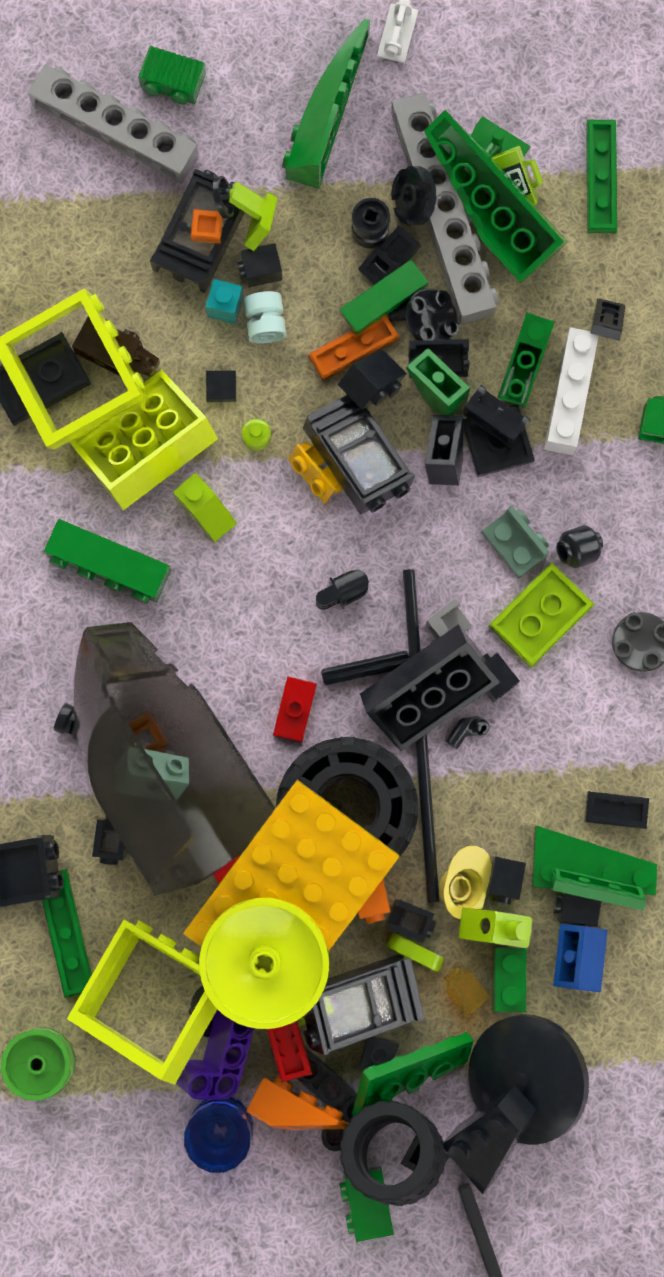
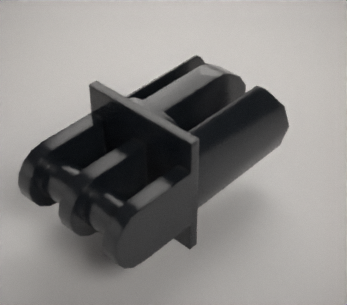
M356 569L334 579L330 577V586L319 591L316 595V606L320 610H326L340 603L342 609H345V606L361 599L368 592L369 580L364 571Z

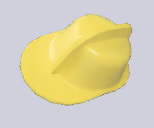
M466 846L459 850L452 858L448 871L444 873L439 882V894L447 911L453 917L460 920L462 907L482 909L486 899L492 863L488 853L478 846Z

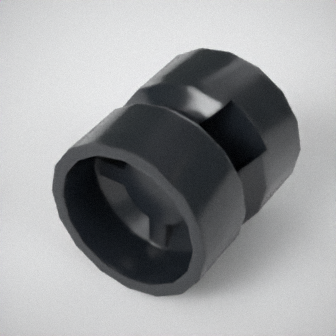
M371 197L362 199L353 209L352 236L356 243L364 248L379 247L388 237L390 212L383 201Z

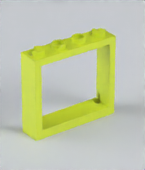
M86 289L80 290L0 336V360L46 447L53 450L147 398L143 391L146 388L143 383L144 380L138 372L133 373L129 363L133 362L125 346H119L115 339L119 334L110 319L106 321L101 312L105 309L103 303L99 300L96 293L92 295ZM84 306L128 391L57 430L13 345L79 307Z
M124 919L67 1019L158 1079L175 1085L216 1013L217 1008L204 991L165 1062L95 1018L139 939L200 975L199 955L187 948H184L182 952L174 948L177 944L176 941L163 934H160L159 937L151 934L154 928L140 920L135 925Z

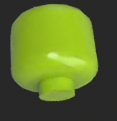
M252 419L244 424L242 440L247 448L259 451L269 445L271 430L265 421Z

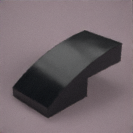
M398 225L380 247L374 249L358 270L373 284H376L407 263L422 245Z

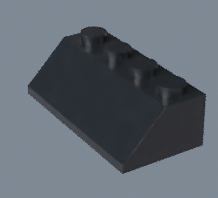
M458 624L360 693L367 715L401 752L495 687L500 681L475 643Z

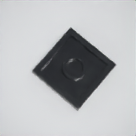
M519 405L510 406V408L521 415ZM469 418L464 419L463 432L477 478L535 461L526 429L510 448Z

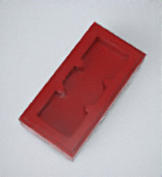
M287 676L273 736L303 743L317 683Z
M298 1020L283 1027L266 1029L281 1083L311 1075L312 1071Z

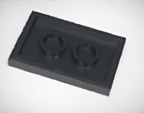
M63 332L18 355L45 408L91 385L88 376ZM2 364L0 365V403L12 425L15 426L30 418V415Z

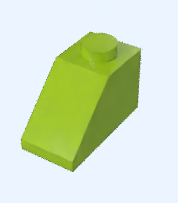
M196 472L173 491L175 500L214 543L237 524L217 495Z

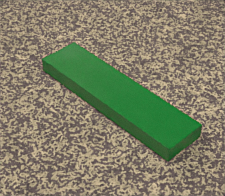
M587 119V233L616 234V120Z
M68 869L60 870L64 880V887L61 890L62 897L42 900L64 998L81 994L92 976Z

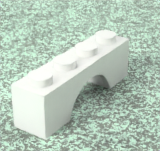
M570 327L565 338L559 381L544 450L573 455L577 448L599 335L591 334L590 331Z

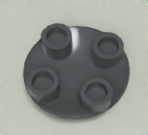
M633 612L623 618L616 626L612 637V647L617 659L627 668L639 672L652 671L664 664V621L658 616L646 612Z

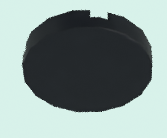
M407 166L406 169H401L397 173L393 181L391 197L392 200H395L396 208L393 209L400 222L407 226L423 225L434 212L437 199L436 186L432 175L424 167Z

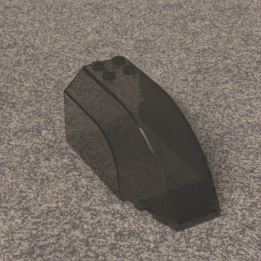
M132 622L86 627L83 631L76 660L73 695L77 741L92 791L108 822L154 896L196 885L213 875L237 856H240L275 810V806L200 691L192 683L187 686L176 675L179 670L172 663L165 664L155 654L158 649ZM152 711L170 741L169 744L164 746L165 753L189 758V785L177 801L128 724L146 712ZM148 728L138 734L144 747L156 741Z

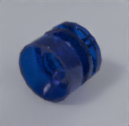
M234 1097L225 1100H203L194 1109L184 1132V1147L188 1157L198 1168L210 1173H224L236 1168L246 1158L254 1135V1121L251 1114L246 1112L247 1107L240 1100ZM216 1124L220 1128L227 1127L225 1136L221 1133H214Z

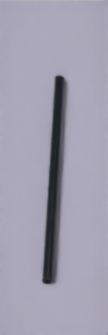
M413 569L403 570L409 659L421 651L415 570ZM426 734L415 743L427 903L440 902Z

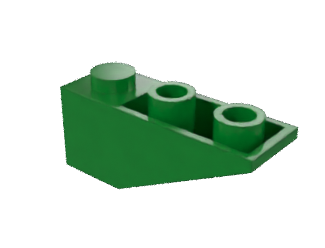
M526 312L497 398L526 407L555 321Z

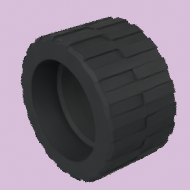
M379 1101L371 1106L368 1105L362 1108V1111L355 1114L349 1125L346 1126L340 1143V1161L346 1178L364 1196L385 1205H411L417 1203L421 1198L428 1196L429 1192L439 1183L438 1180L441 1174H443L445 1167L444 1159H446L443 1147L444 1142L434 1123L413 1107L405 1103L401 1104L398 1101ZM400 1123L410 1127L418 1136L420 1157L415 1170L407 1179L395 1185H387L378 1182L370 1174L367 1166V1150L371 1139L380 1129L389 1124Z

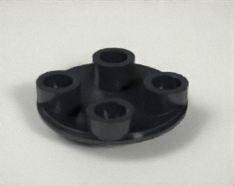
M423 289L411 296L406 306L405 319L410 333L416 340H451L452 336L459 332L456 311L447 291Z

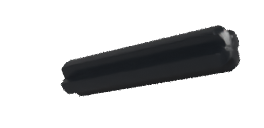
M400 651L324 668L321 670L324 685H331L393 671L409 659L407 651Z

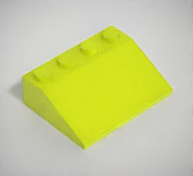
M162 369L144 382L146 388L143 391L147 397L146 399L69 442L122 510H125L218 440L207 418Z

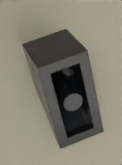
M433 415L425 459V468L430 485L459 486L463 465V416Z

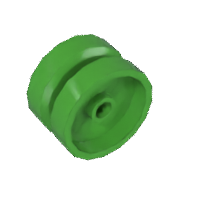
M38 1027L18 1034L8 1043L2 1054L0 1070L4 1083L13 1094L25 1100L40 1101L52 1097L69 1084L75 1072L76 1056L72 1044L64 1034L52 1028ZM36 1058L40 1059L43 1063L40 1070H36L37 1065L33 1064V1060Z

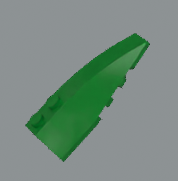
M364 18L338 50L316 85L300 125H294L291 134V142H294L291 152L286 151L282 163V168L286 169L287 180L320 188L370 33L369 19Z
M444 110L424 130L435 154L448 174L453 188L457 191L464 205L463 207L475 225L480 239L520 283L546 264L568 243L565 237L447 110Z

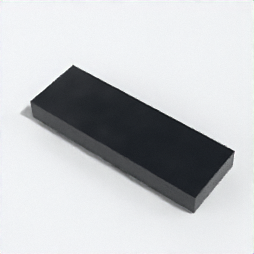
M469 1183L458 1186L459 1188L457 1189L488 1277H503L472 1188Z

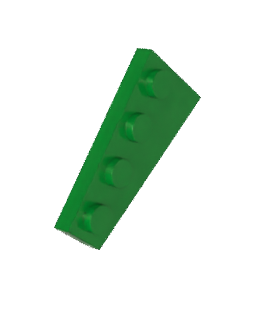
M537 825L535 826L532 887L552 889L550 874L552 868L638 886L643 889L644 895H656L657 864Z
M467 1032L457 1036H449L436 1044L423 1046L415 1052L404 1056L399 1055L391 1061L378 1066L368 1067L365 1071H362L352 1115L358 1114L362 1111V1108L368 1105L371 1106L375 1102L393 1101V1097L405 1090L410 1095L419 1090L428 1077L431 1076L433 1080H436L468 1062L474 1040Z

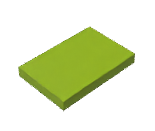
M551 562L488 627L532 668L595 604Z

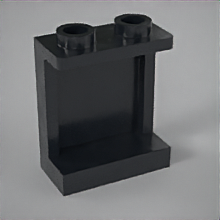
M40 835L36 838L0 844V907L62 897L61 890L64 887V880L61 872L58 870L57 859L60 852L58 843L54 840V835Z

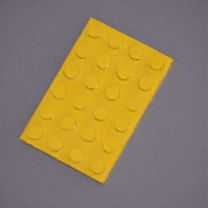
M297 779L183 934L202 947L204 938L211 925L224 911L245 900L275 898L289 902L306 912L320 928L329 952L397 861L399 854Z

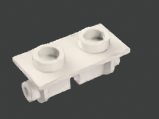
M399 0L396 4H390L377 57L405 63L418 15V10L412 8L410 0Z

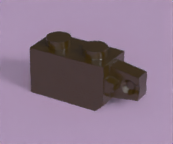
M88 316L72 345L75 354L120 376ZM116 329L119 334L115 337L120 347L125 346L133 362L129 363L132 371L152 377L159 366V358L143 348L140 337L127 329L123 332Z

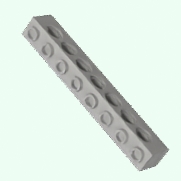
M425 92L392 101L391 115L408 166L424 167L433 178H440L444 182L441 185H435L437 199L434 212L427 221V225L459 323L464 325L494 316L499 300L495 288L490 289L487 280V278H490L486 261L481 262L478 253L481 251L480 241L477 234L472 235L469 226L472 224V220L465 208H463L457 191L453 188L443 165H441L424 131L418 132L413 129L416 125H422L427 128L437 118L433 101L428 102ZM429 151L435 156L433 158H425L421 153ZM448 204L452 207V210L444 212L438 206ZM449 231H457L461 234V237L453 239L447 233ZM465 257L470 261V264L466 266L459 265L456 259ZM474 284L479 288V291L470 293L465 289V286Z

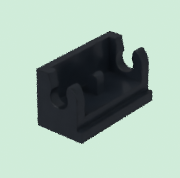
M469 339L409 341L408 365L429 348L458 377H468L470 360H468Z
M482 385L466 403L463 410L464 416L510 448L531 421L527 416L523 417L490 394Z

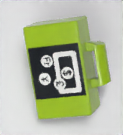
M520 146L491 157L528 198L537 205L538 197L535 188L541 185L543 180L536 160L525 161ZM527 166L531 167L536 182L532 181Z

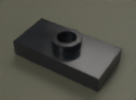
M597 298L590 333L619 341L622 334L626 306Z
M588 791L584 822L647 829L649 798Z

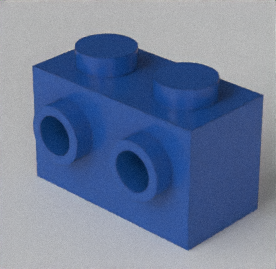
M560 924L553 986L601 992L608 930Z

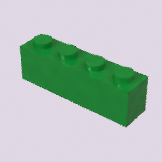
M59 518L44 549V553L50 558L49 563L65 569L67 565L78 569L77 575L93 581L94 577L104 580V586L116 592H121L122 588L133 593L132 598L148 604L149 600L158 602L171 572L170 566L166 563Z

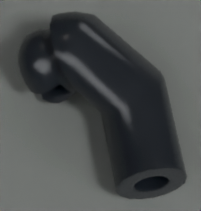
M480 716L461 718L445 742L458 750L465 737L486 735L490 728L489 723Z

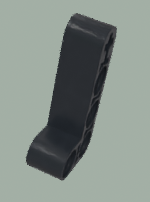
M304 1045L308 1060H312L317 1064L318 1071L312 1077L304 1076L297 1079L326 1105L341 1111L344 1114L342 1119L350 1123L352 1118L347 1114V1109L349 1105L355 1103L357 1091ZM335 1081L339 1083L342 1090L338 1097L329 1098L324 1094L323 1088L328 1082ZM322 1129L321 1139L323 1145L330 1151H341L340 1143H331L327 1139L326 1133L329 1129Z

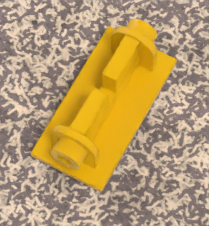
M305 442L301 446L299 444L296 445L288 458L292 468L308 483L313 494L326 504L334 493L338 494L343 488L329 467L321 470L319 466L324 464L325 461L313 444L310 445L308 442Z

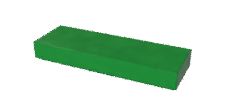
M410 260L340 308V314L355 334L358 335L409 300L413 294L425 289L429 282L413 261Z
M552 868L550 883L553 891L644 911L646 898L641 887Z

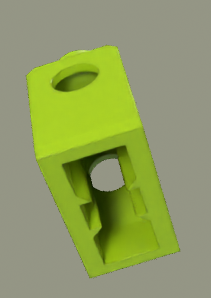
M462 907L458 938L528 948L532 932V917ZM483 921H490L488 932H482L481 926Z

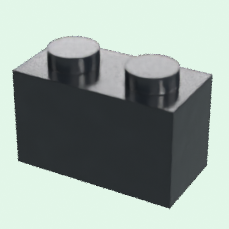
M381 349L354 363L337 385L363 410L372 404L378 406L387 396L392 398L403 386L400 382L407 373Z

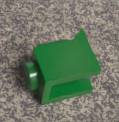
M654 396L653 399L648 398L644 404L638 436L639 440L664 444L663 396Z

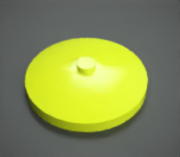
M275 898L245 900L224 911L208 930L199 957L201 982L213 1005L230 1020L256 1029L283 1027L307 1014L321 997L329 973L327 943L316 922L299 907Z

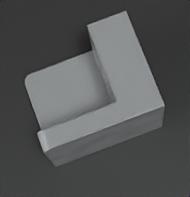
M456 599L426 621L425 625L436 639L458 624L465 632L471 628L470 622L458 608L459 603Z

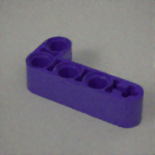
M217 1009L203 1060H189L176 1085L193 1099L226 1100L231 1098L237 1092L254 1028L246 1027L230 1020Z

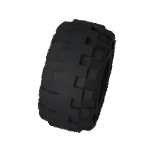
M355 737L325 740L302 752L285 772L278 788L276 807L297 779L319 796H321L326 787L335 781L342 779L356 780L368 787L376 801V816L367 831L399 854V857L410 844L418 820L416 788L403 763L381 745L370 740Z

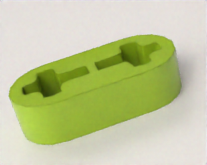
M393 932L386 944V947L438 973L445 958Z

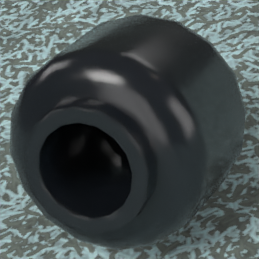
M587 525L565 531L561 534L556 545L558 557L562 563L572 568L596 562L601 556L603 539L598 532H595Z

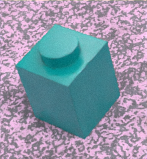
M213 279L206 303L207 317L236 325L244 298L242 286Z

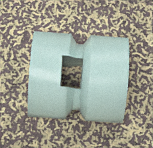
M264 291L250 294L244 298L246 317L251 319L247 322L250 342L256 344L280 341L287 336L285 319L280 316L283 313L282 296L280 293Z

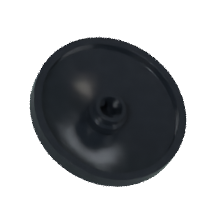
M529 1014L515 1015L502 1019L482 1033L471 1053L468 1079L471 1095L478 1111L514 1085L536 1109L535 1114L517 1143L538 1145L553 1141L570 1131L581 1118L589 1094V1075L586 1062L574 1039L562 1027L551 1020Z

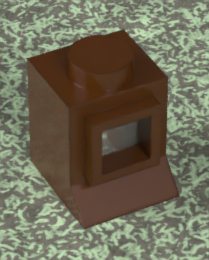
M152 711L144 713L121 727L132 746L136 748L165 753L164 746L170 743Z

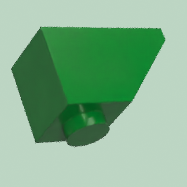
M429 348L406 367L425 402L439 415H454L468 402L470 387Z

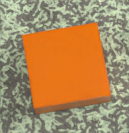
M193 209L191 241L221 244L223 217L218 211Z

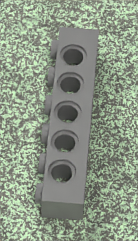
M45 64L28 91V96L33 106L180 184L184 182L199 157L196 141L189 135L184 133L179 135L171 131L170 127L164 122L150 120L141 110L135 107L128 108L120 104V101L111 94L106 93L103 95L97 92L90 83L84 80L78 82L60 67L52 68ZM62 93H71L66 99L59 98ZM88 106L96 107V109L92 112L84 111V109ZM113 119L122 120L120 124L115 126L109 124ZM139 132H144L147 134L146 137L142 139L134 138V136ZM165 145L173 147L169 152L159 151Z

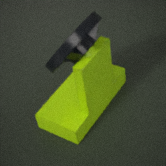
M224 176L215 177L212 187L218 212L224 219L231 218L234 215L235 205L251 215L244 245L255 251L270 232L278 198L269 192L262 198L237 181L231 187ZM219 183L222 184V188L220 189V192H219ZM223 205L227 206L228 212H226Z

